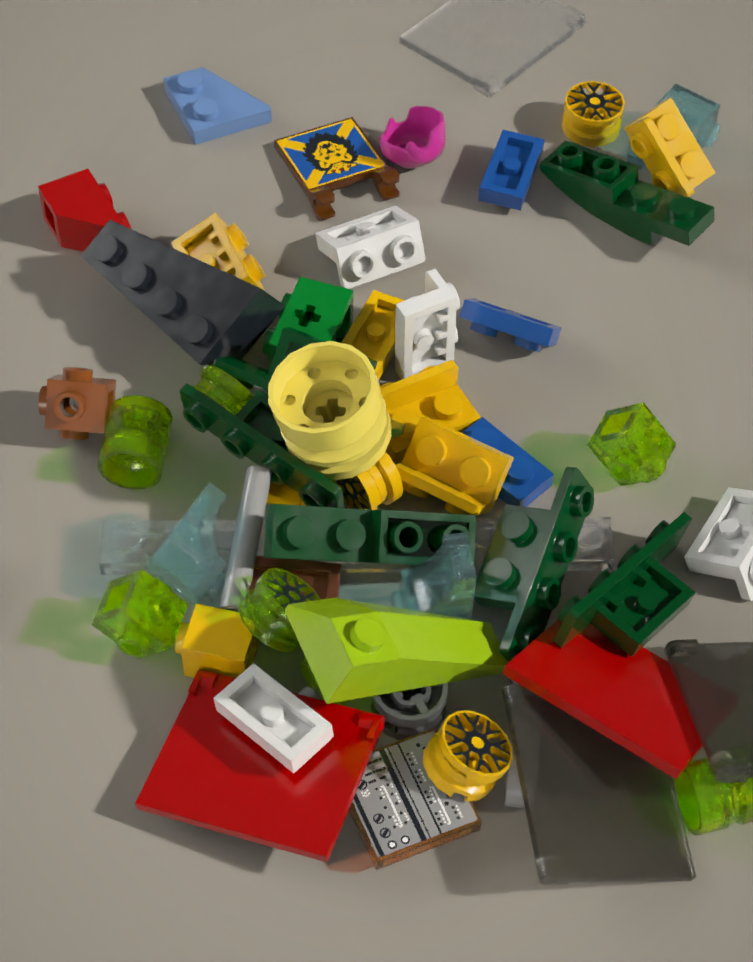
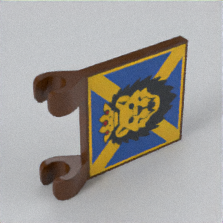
M353 117L274 140L275 149L307 195L313 212L319 221L335 217V211L331 206V203L335 202L332 190L373 178L377 191L383 201L400 196L399 190L395 185L399 182L398 171L385 163Z

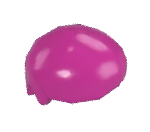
M413 106L409 109L404 121L396 122L394 118H390L384 133L379 137L382 154L389 161L404 168L422 167L435 161L445 148L446 132L443 113L429 106Z

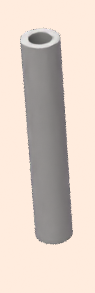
M250 466L246 470L219 607L245 614L272 472L262 466Z

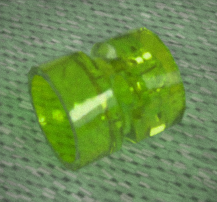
M130 395L116 399L110 406L105 438L102 442L97 467L101 476L109 483L121 488L141 490L153 487L161 481L167 452L166 447L168 446L173 421L170 410L162 402L151 397Z
M753 747L720 754L717 764L710 757L694 760L678 779L673 778L678 809L686 827L694 836L727 829L731 819L739 825L753 822Z

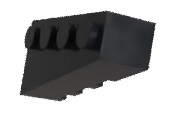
M112 220L107 222L81 255L83 259L198 364L212 372L214 370L222 378L224 377L217 370L211 369L215 358L233 356L242 360L285 307L284 304L263 289Z

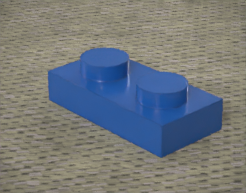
M502 130L479 187L478 201L521 211L541 159L545 139Z
M475 298L464 300L459 316L460 318L472 321L470 329L475 332L497 337L498 331H502L516 336L514 340L515 345L536 352L541 351L542 345L546 347L556 345L562 328Z
M480 418L462 432L473 439L514 457L498 495L506 504L527 507L552 486L554 473L485 418Z

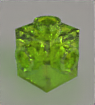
M644 402L607 410L587 444L620 486L641 482L649 483L658 479L664 473L667 466L666 463L677 445Z
M141 569L109 582L91 625L116 642L120 651L140 659L166 651L175 645L178 629L189 604L173 593L167 583L152 577Z

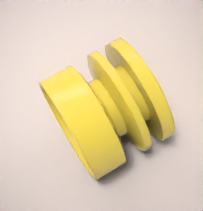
M334 341L312 343L290 353L276 367L268 384V404L281 430L287 449L291 454L331 481L355 477L369 470L385 454L392 437L391 419L386 409L385 400L381 395L376 372L364 353L352 345Z

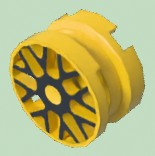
M586 81L572 86L566 93L561 125L564 134L571 141L581 146L601 147L612 143L619 136L621 118L625 105L623 95L615 87L605 82ZM583 88H586L590 94H585ZM600 88L603 89L602 95L597 94Z
M387 452L369 470L352 478L333 480L335 484L341 487L344 503L350 509L377 510L378 505H389L402 497L403 494L401 476Z
M456 711L449 715L423 751V765L430 780L439 790L450 797L454 792L464 795L465 802L478 801L487 796L497 780L508 770L513 760L512 746L505 732L497 723L485 715L474 711ZM480 722L483 724L482 733L476 729ZM499 738L501 741L493 744L490 739Z

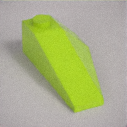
M341 598L288 604L285 609V613L326 704L502 674L505 665L509 662L499 651L501 643L490 622Z

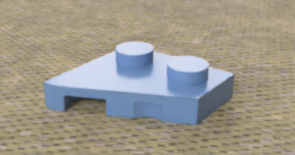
M204 67L163 78L164 91L195 145L271 123V109L269 105Z

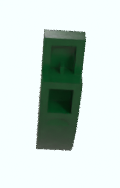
M565 140L540 163V171L571 200L608 225L648 245H654L663 236L690 246L714 222L713 206L640 181L638 178V165Z
M266 504L264 558L446 567H474L476 515Z

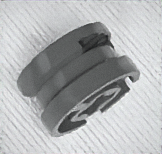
M448 683L372 696L371 712L385 717L382 732L396 740L407 741L431 731L436 732L445 719ZM391 724L392 730L386 728L385 726Z

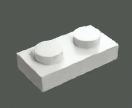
M254 663L213 698L216 710L293 773L334 737L331 723Z

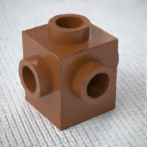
M64 367L63 375L58 374L47 379V386H42L40 389L38 410L40 415H45V429L59 430L60 438L73 440L89 439V433L104 434L111 430L114 424L116 379L93 378L92 369ZM73 399L77 401L78 407H76V405L74 404Z

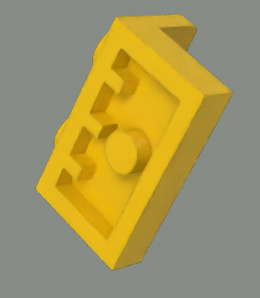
M672 98L663 100L624 127L630 138L629 144L632 151L644 161L652 175L654 186L689 197L694 193L695 187L715 174L714 169Z
M216 212L171 242L174 249L265 291L260 280L266 277L263 269L252 254L247 256L244 251L249 246L246 237L235 223L228 226Z
M453 360L437 366H428L417 374L380 386L381 395L385 400L390 419L405 425L403 434L391 438L386 449L394 464L403 461L420 417H429L461 433L481 418L457 384L459 368Z
M420 417L402 463L395 465L401 476L405 491L422 498H428L429 494L446 501L444 508L452 514L480 516L492 511L514 457L429 417Z

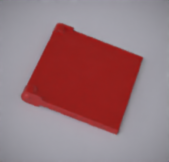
M557 620L509 661L502 674L675 779H678L716 732L736 713L739 704L738 700L722 691L714 689L644 647L631 657L591 623L561 648L553 642L562 622Z
M199 669L188 689L189 694L135 802L136 808L327 863L371 754L375 751L384 729L385 717L335 703L326 704L324 700L292 693L331 723L334 735L328 743L293 773L216 710L213 698L236 678Z

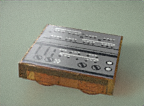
M436 728L378 748L371 754L349 812L376 870L481 829L482 821L472 801L465 802L464 795L455 792L451 797L435 786L426 773L423 765V751L433 735L437 733Z

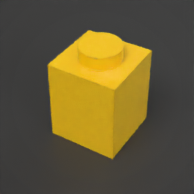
M196 603L190 622H182L180 624L175 642V653L182 656L184 676L194 678L199 669L234 678L242 674L254 663L260 645L258 616Z

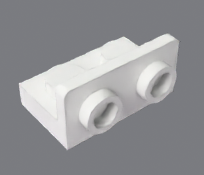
M396 205L315 233L318 250L336 262L340 284L347 289L421 264L426 259L419 220Z
M436 269L425 272V294L413 296L396 304L395 371L401 380L419 373L428 366H437L450 360L454 361L455 343L458 342L456 310L460 308V300L453 284L450 282L446 283Z
M728 487L684 558L690 572L734 579L741 598L753 601V491Z

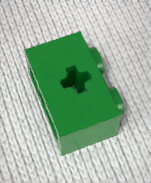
M300 276L292 294L285 293L281 303L285 307L279 314L277 326H270L266 332L263 342V354L268 355L269 369L283 328L291 327L324 341L341 343L353 322L354 290Z

